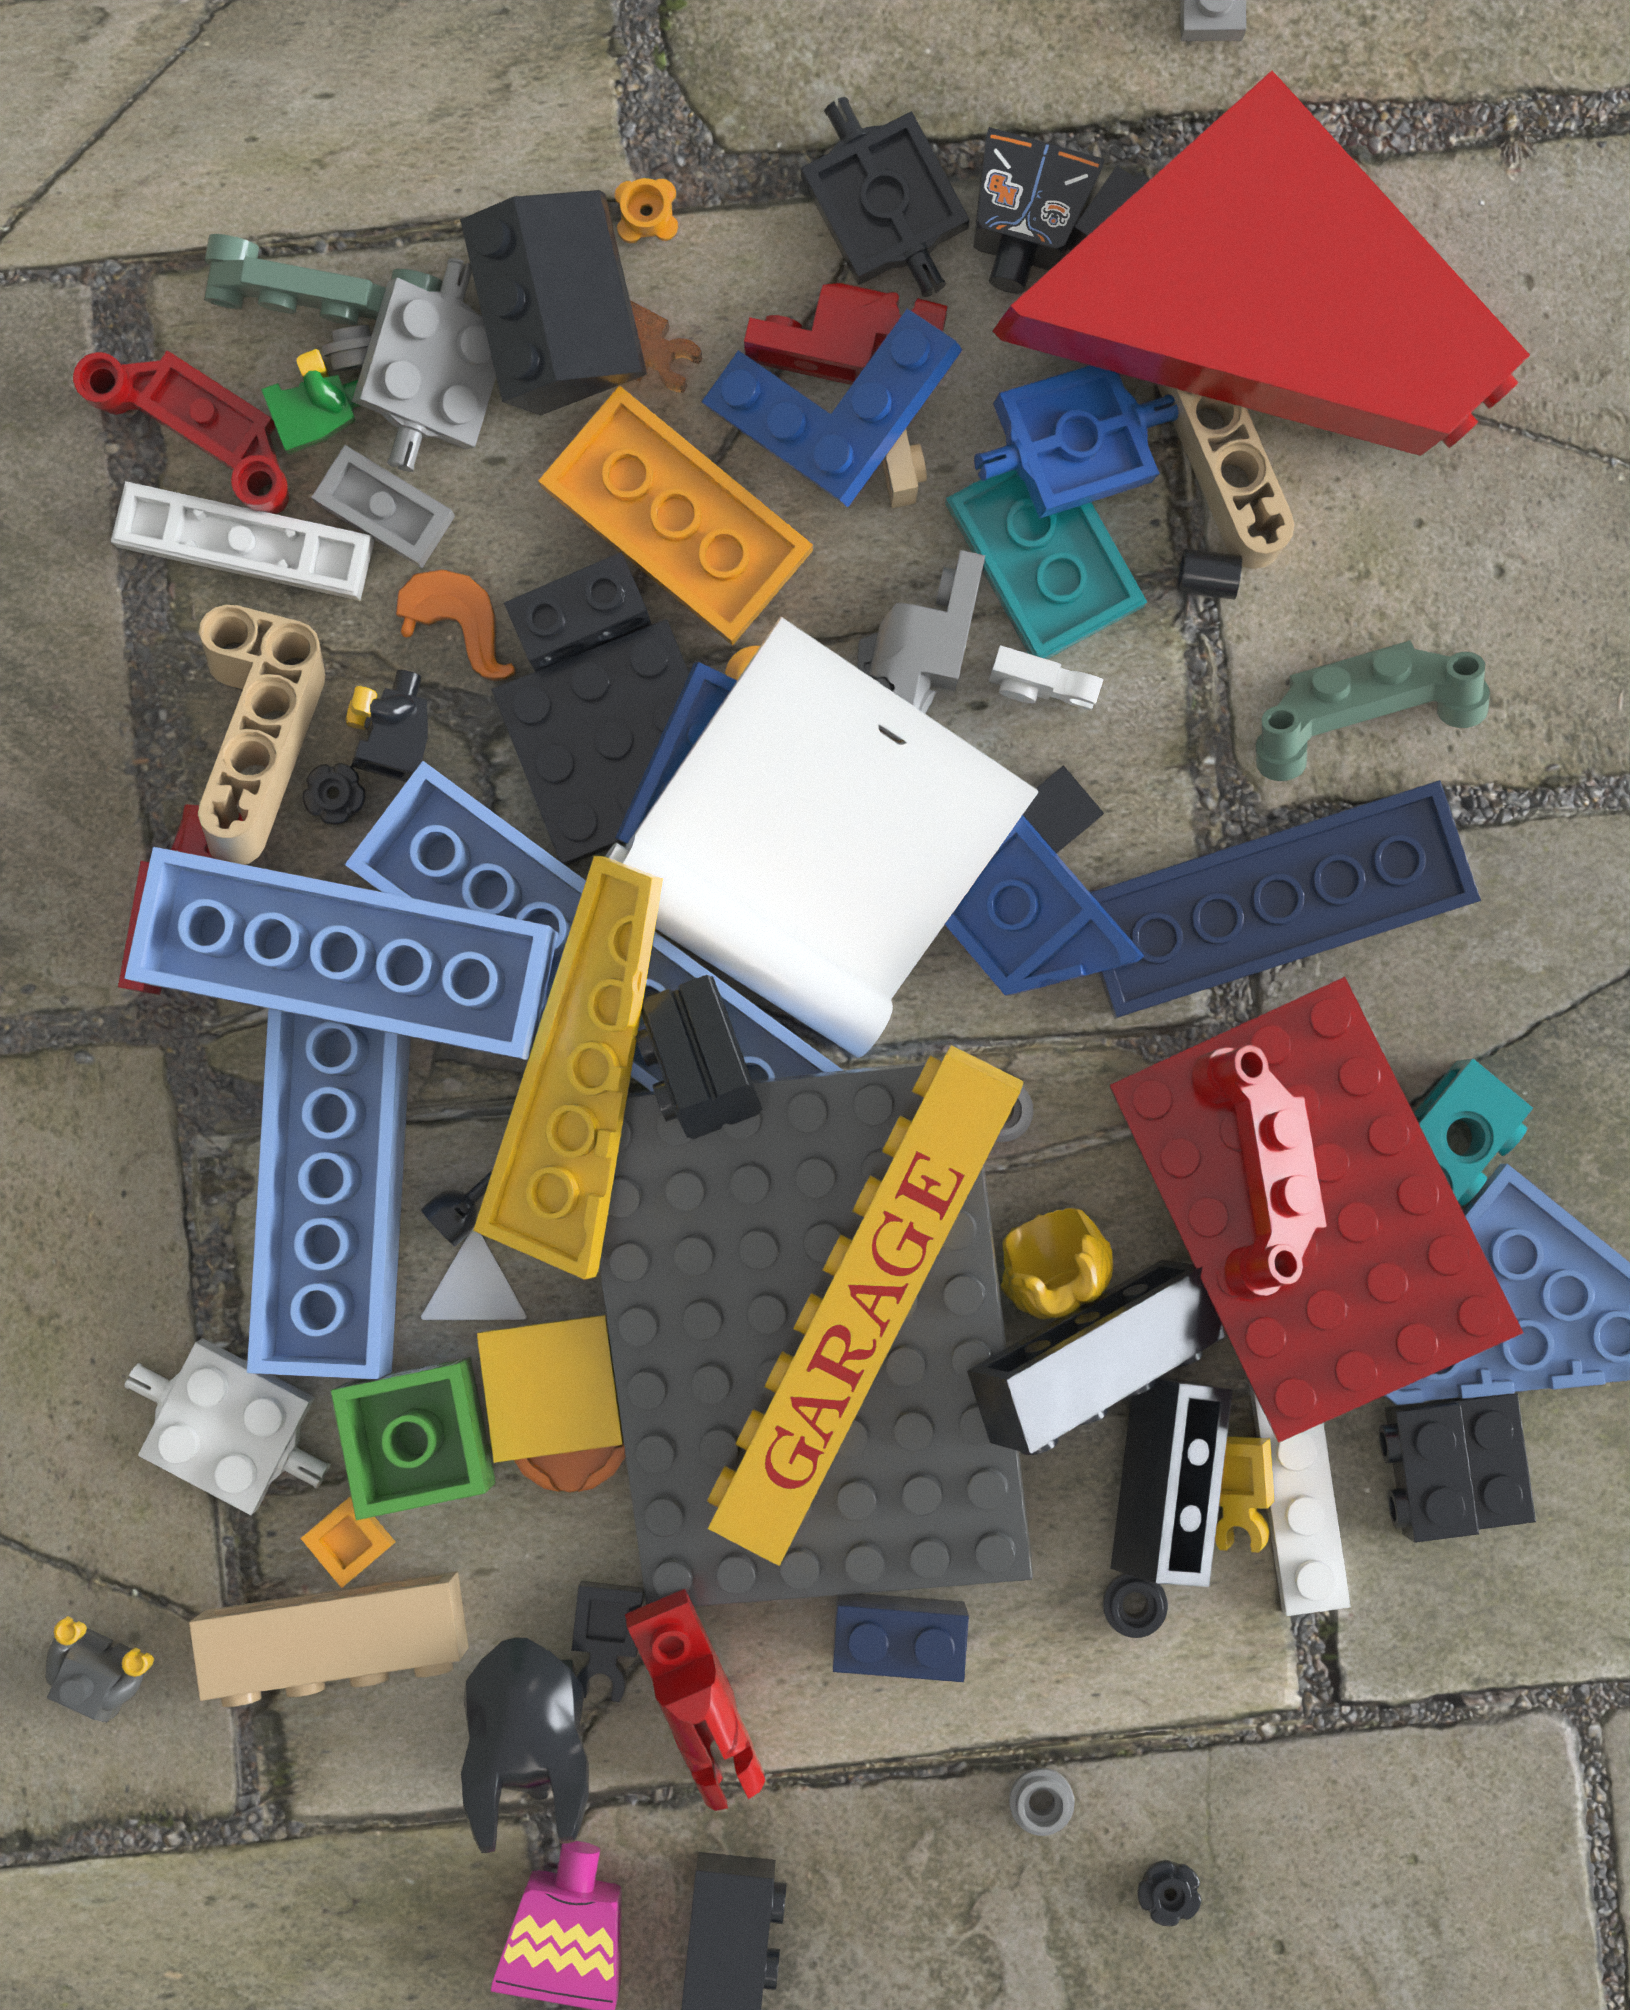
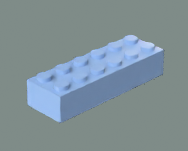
M153 847L124 979L528 1060L539 1028L558 932L549 925Z
M268 1009L247 1373L380 1379L392 1372L411 1037Z

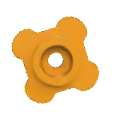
M641 178L633 182L625 181L616 188L614 194L615 201L621 208V220L617 224V233L623 241L636 243L641 237L654 236L662 241H668L677 234L679 226L676 218L672 216L671 204L676 198V189L670 181L666 179L653 180ZM643 207H651L652 213L649 216L642 215L641 209Z

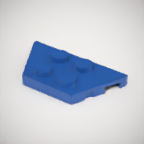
M1023 815L945 923L946 927L1005 996L1137 963L1144 957L1142 952Z

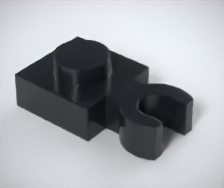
M581 1581L578 1585L571 1651L590 1653L589 1660L582 1666L577 1676V1679L583 1685L584 1698L587 1697L589 1692L590 1678L596 1674H604L613 1683L611 1701L619 1702L627 1685V1676L624 1667L618 1662L619 1656L636 1658L638 1649L627 1629L625 1614L643 1607V1587Z

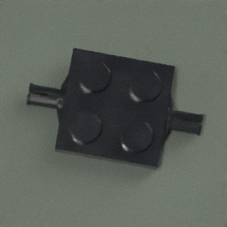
M838 98V108L835 101L827 105L824 113L828 116L840 141L828 154L801 167V179L858 285L889 269L908 266L921 290L922 296L929 297L932 295L933 289L937 293L946 285L930 253L938 244L969 229L970 219L912 111L885 125L862 128L849 104L848 98Z

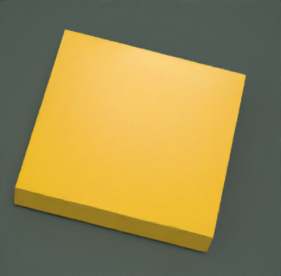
M606 1314L477 1333L494 1463L623 1445L624 1440Z

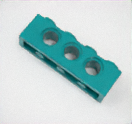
M1473 1058L1457 1060L1414 1112L1458 1203L1462 1206L1468 1203L1485 1184L1487 1176L1482 1171L1496 1153L1505 1156L1523 1138L1528 1128L1522 1122L1533 1109L1532 1106ZM1458 1119L1467 1124L1472 1135L1470 1147L1461 1155H1457L1450 1149L1446 1138L1448 1128Z

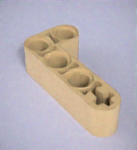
M1157 384L1162 397L1167 394L1172 395L1175 401L1171 406L1176 404L1178 406L1179 414L1177 420L1173 421L1229 554L1241 555L1243 567L1251 569L1266 567L1275 561L1293 536L1295 525L1290 508L1247 408ZM1204 408L1215 410L1224 419L1225 427L1217 430L1206 428L1198 420L1196 411ZM1234 465L1243 469L1248 476L1249 486L1238 488L1228 484L1222 477L1221 467ZM1257 499L1259 502L1252 510L1250 503ZM1253 524L1257 531L1269 530L1272 536L1267 543L1262 536H1255L1253 538L1250 536L1248 531Z
M223 605L215 607L206 613L200 622L199 634L211 675L217 681L227 686L243 689L200 801L198 816L210 854L218 860L246 865L258 858L265 848L321 695L326 674L317 633L309 625L238 605ZM233 642L243 643L238 648L222 649L225 645ZM292 658L305 659L296 665L282 664ZM272 711H283L286 713L280 718L273 720L262 718L265 714ZM262 765L266 767L262 772L255 775L241 774V771L249 766ZM237 805H239L243 821L237 820L239 817Z

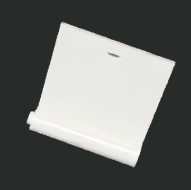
M780 616L625 848L615 843L605 857L663 878L655 925L656 930L860 1058L871 1049L885 1029L892 1013V997L1038 794V790ZM893 739H895V740H897V741H900V740H904V741L901 742V743H898V742L894 741Z

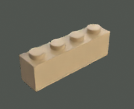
M458 1571L203 1611L189 1622L200 1701L221 1698L223 1707L250 1704L262 1698L261 1691L285 1688L287 1697L311 1695L325 1690V1682L346 1678L350 1679L351 1687L376 1685L390 1679L389 1672L414 1668L415 1677L441 1675L454 1669L453 1662L460 1661L469 1649Z

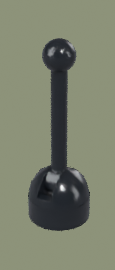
M493 1169L467 1193L456 1190L444 1191L432 1198L420 1209L433 1226L454 1247L466 1238L474 1228L478 1217L475 1202L485 1194Z

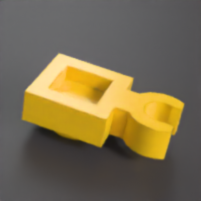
M1227 1437L1219 1506L1223 1507V1518L1217 1523L1215 1542L1219 1550L1227 1551L1234 1544L1235 1535L1233 1527L1239 1526L1244 1528L1250 1535L1251 1552L1259 1553L1268 1543L1269 1527L1265 1518L1257 1511V1508L1268 1509L1275 1502L1270 1438Z

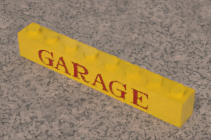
M952 1045L948 1049L943 1061L930 1055L912 1090L913 1093L924 1098L912 1121L899 1116L882 1150L883 1153L893 1157V1160L882 1181L871 1175L869 1176L852 1212L864 1218L853 1240L840 1234L822 1270L834 1276L823 1299L813 1293L810 1294L793 1328L805 1335L795 1356L793 1357L783 1351L781 1352L764 1386L774 1392L775 1395L765 1414L755 1409L752 1410L735 1444L746 1450L737 1471L724 1466L707 1499L708 1503L718 1507L708 1527L709 1530L780 1566L1021 1092L1024 1081Z

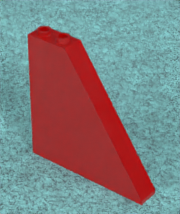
M1273 70L1011 304L992 331L1001 341L1418 456L1423 455L1440 441L1448 448H1451L1479 422L1471 413L1482 402L1490 409L1505 397L1519 383L1512 373L1530 356L1524 347Z

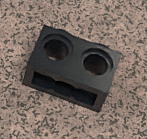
M622 552L504 602L526 656L535 671L652 625L647 608Z

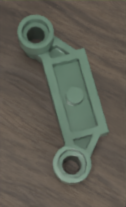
M225 234L209 235L204 260L210 265L204 297L206 302L229 309H242L244 297H257L258 305L282 313H296L297 305L320 309V317L345 325H357L359 317L377 320L386 290L385 287L374 284L368 279L258 259L259 246L250 241ZM394 269L392 272L391 280L398 277L429 292H439L442 285V280L423 272L409 269Z
M1409 640L1290 675V690L1277 706L1269 708L1262 716V734L1256 741L1257 769L1264 777L1270 780H1292L1301 775L1306 769L1307 741L1312 736L1431 701L1437 702V714L1447 725L1456 728L1476 726L1487 717L1489 709L1490 689L1484 681L1485 661L1481 656L1472 652H1459L1450 657L1414 648Z

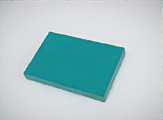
M1015 470L988 478L985 481L980 479L946 498L945 505L971 552L985 555L982 571L1028 654L1049 659L1145 607L1147 601L1092 502L1039 519L1025 482Z

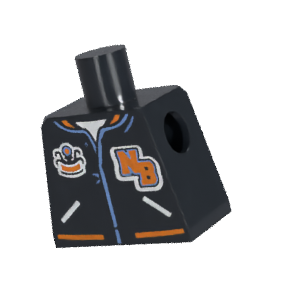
M992 127L988 128L982 159L973 247L980 252L996 256L989 278V283L993 287L1008 293H1023L1026 289L1032 266L1050 270L1064 258L1070 245L1074 227L1088 208L1096 192L1104 158Z

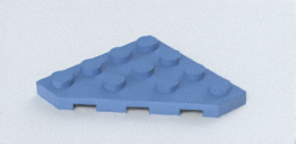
M1500 1164L1480 1191L1465 1207L1463 1213L1524 1333L1384 1396L1396 1405L1424 1403V1401L1449 1398L1464 1399L1514 1394L1518 1391L1548 1388L1554 1390L1603 1385L1607 1382L1630 1380V1262L1510 1165Z

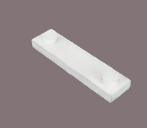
M126 481L111 538V543L117 548L361 601L375 541L371 535L272 513L254 511L249 508Z

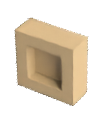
M905 429L882 460L891 508L915 504L918 483L927 481L920 443L909 445Z

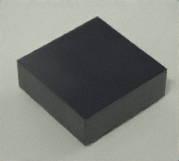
M1064 765L1036 788L1038 794L1023 813L1027 821L1056 854L1104 815V812Z

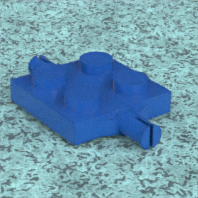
M1091 365L1004 391L998 394L993 405L1006 435V446L975 454V469H981L978 476L982 481L1013 470L1017 471L1019 477L1025 482L1040 519L1152 483L1160 473L1148 446L1147 428L1169 421H1176L1179 414L1177 404L1171 406L1175 399L1170 394L1138 404L1135 398L1125 389L1119 373Z

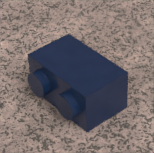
M863 1593L837 1595L832 1654L833 1672L964 1682L969 1614L965 1601Z

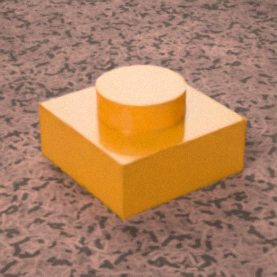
M351 1496L300 1538L341 1588L395 1543V1540L376 1517L356 1520Z

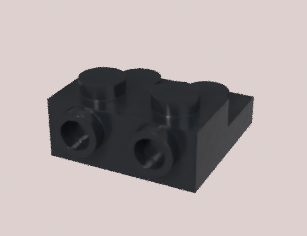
M1518 1393L1464 1399L1452 1398L1385 1407L1387 1424L1379 1426V1443L1385 1463H1393L1396 1489L1388 1490V1507L1393 1526L1396 1529L1402 1528V1534L1417 1543L1479 1535L1480 1529L1536 1522Z

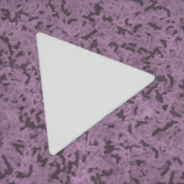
M473 1229L421 1315L422 1320H525L527 1318L483 1236L473 1231Z

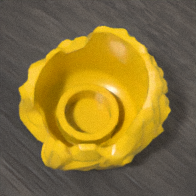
M1066 1208L1064 1210L1048 1212L1045 1215L1038 1214L1033 1220L1012 1228L1002 1241L1005 1271L1002 1276L1003 1282L1000 1284L1001 1289L1013 1301L1017 1309L1038 1319L1060 1318L1076 1311L1081 1304H1088L1097 1300L1111 1280L1113 1256L1110 1242L1104 1238L1100 1229L1081 1209Z

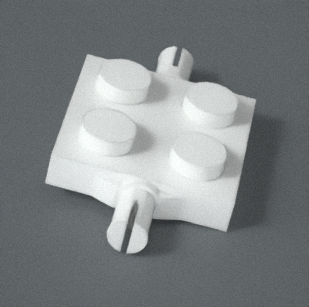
M203 1338L195 1342L181 1371L173 1379L168 1380L138 1363L129 1374L130 1378L125 1382V1388L131 1389L157 1403L154 1425L138 1456L249 1515H252L259 1509L272 1481L284 1471L313 1485L317 1489L326 1476L324 1474L330 1468V1463H325L297 1448L300 1440L301 1424L315 1397L272 1374L247 1373V1361Z

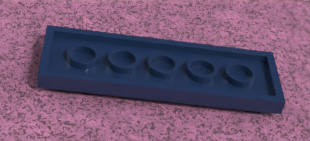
M1440 780L1090 892L1144 955L1137 963L1099 972L1114 1019L1481 901Z

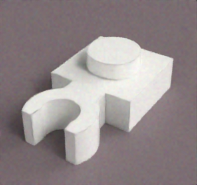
M1000 645L988 682L1001 685L999 693L1016 701L1035 703L1037 697L1047 700L1049 697H1053L1070 705L1092 711L1093 705L1096 704L1103 679L1083 672L1060 668V663Z

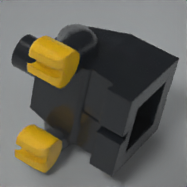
M397 670L392 689L385 688L380 699H377L376 691L363 686L355 687L345 718L346 724L352 728L367 730L369 737L367 741L359 740L354 752L352 768L407 782L421 764L428 739L427 699L417 697L422 678L419 674L407 670Z

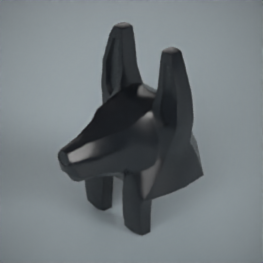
M514 1637L501 1641L481 1659L465 1683L463 1701L469 1743L461 1771L463 1807L473 1838L481 1853L495 1851L499 1802L502 1789L521 1791L529 1794L536 1800L548 1798L552 1790L559 1842H575L581 1828L589 1797V1761L580 1736V1721L584 1701L583 1685L575 1676L572 1659L560 1660L552 1652L528 1638Z

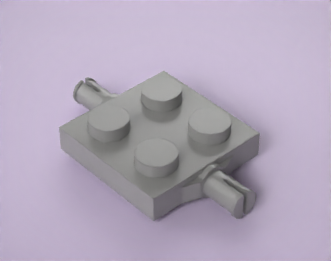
M448 259V265L439 292L426 291L398 277L388 281L352 402L380 413L393 426L398 428L387 463L392 467L398 466L399 470L414 471V464L422 438H439L465 450L474 448L494 386L496 373L483 317L463 302L472 274L471 265L469 263L463 265L464 261L460 259Z

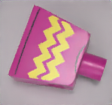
M581 1841L562 1843L557 1873L541 1870L532 1871L495 1972L491 1992L592 2010H615L621 1986L622 1890L621 1886L615 1883L595 1880L600 1855L599 1847Z

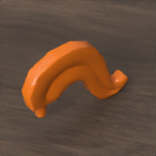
M443 569L417 573L399 590L396 615L404 618L401 628L402 636L406 638L411 637L416 622L428 626L443 620L458 622L462 626L467 656L474 672L484 679L491 681H503L515 676L516 669L512 663L503 665L498 664L496 660V617L488 593L470 576Z

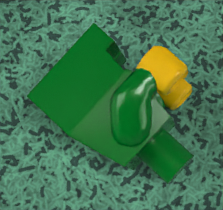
M317 349L297 357L296 362L304 380L298 387L282 390L279 383L261 389L288 455L322 444L356 421L352 409L361 406L352 402L358 379L342 385L339 375L329 377L324 361Z

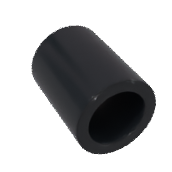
M1184 549L1178 574V593L1235 600L1241 579L1242 556Z

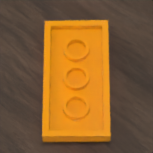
M620 385L538 480L543 490L618 552H622L624 557L732 646L813 551L812 543Z

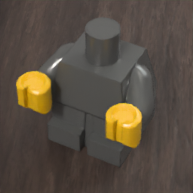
M67 1616L55 1625L53 1631L55 1638L47 1653L45 1678L47 1683L52 1686L47 1698L93 1720L107 1723L119 1713L122 1704L136 1694L145 1672L153 1665L154 1657L147 1652L145 1654L141 1653V1650L136 1647L132 1649L121 1643L113 1648L111 1647L112 1639L88 1629L80 1621L74 1622L73 1618Z

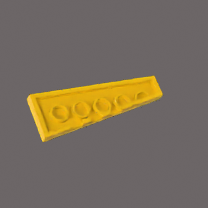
M594 856L473 1229V1231L584 1280L596 1277L600 1265L634 1059L636 1035L638 1034L663 878L602 856Z

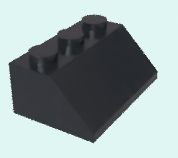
M592 190L513 196L460 219L503 403L541 416L647 375L604 192Z

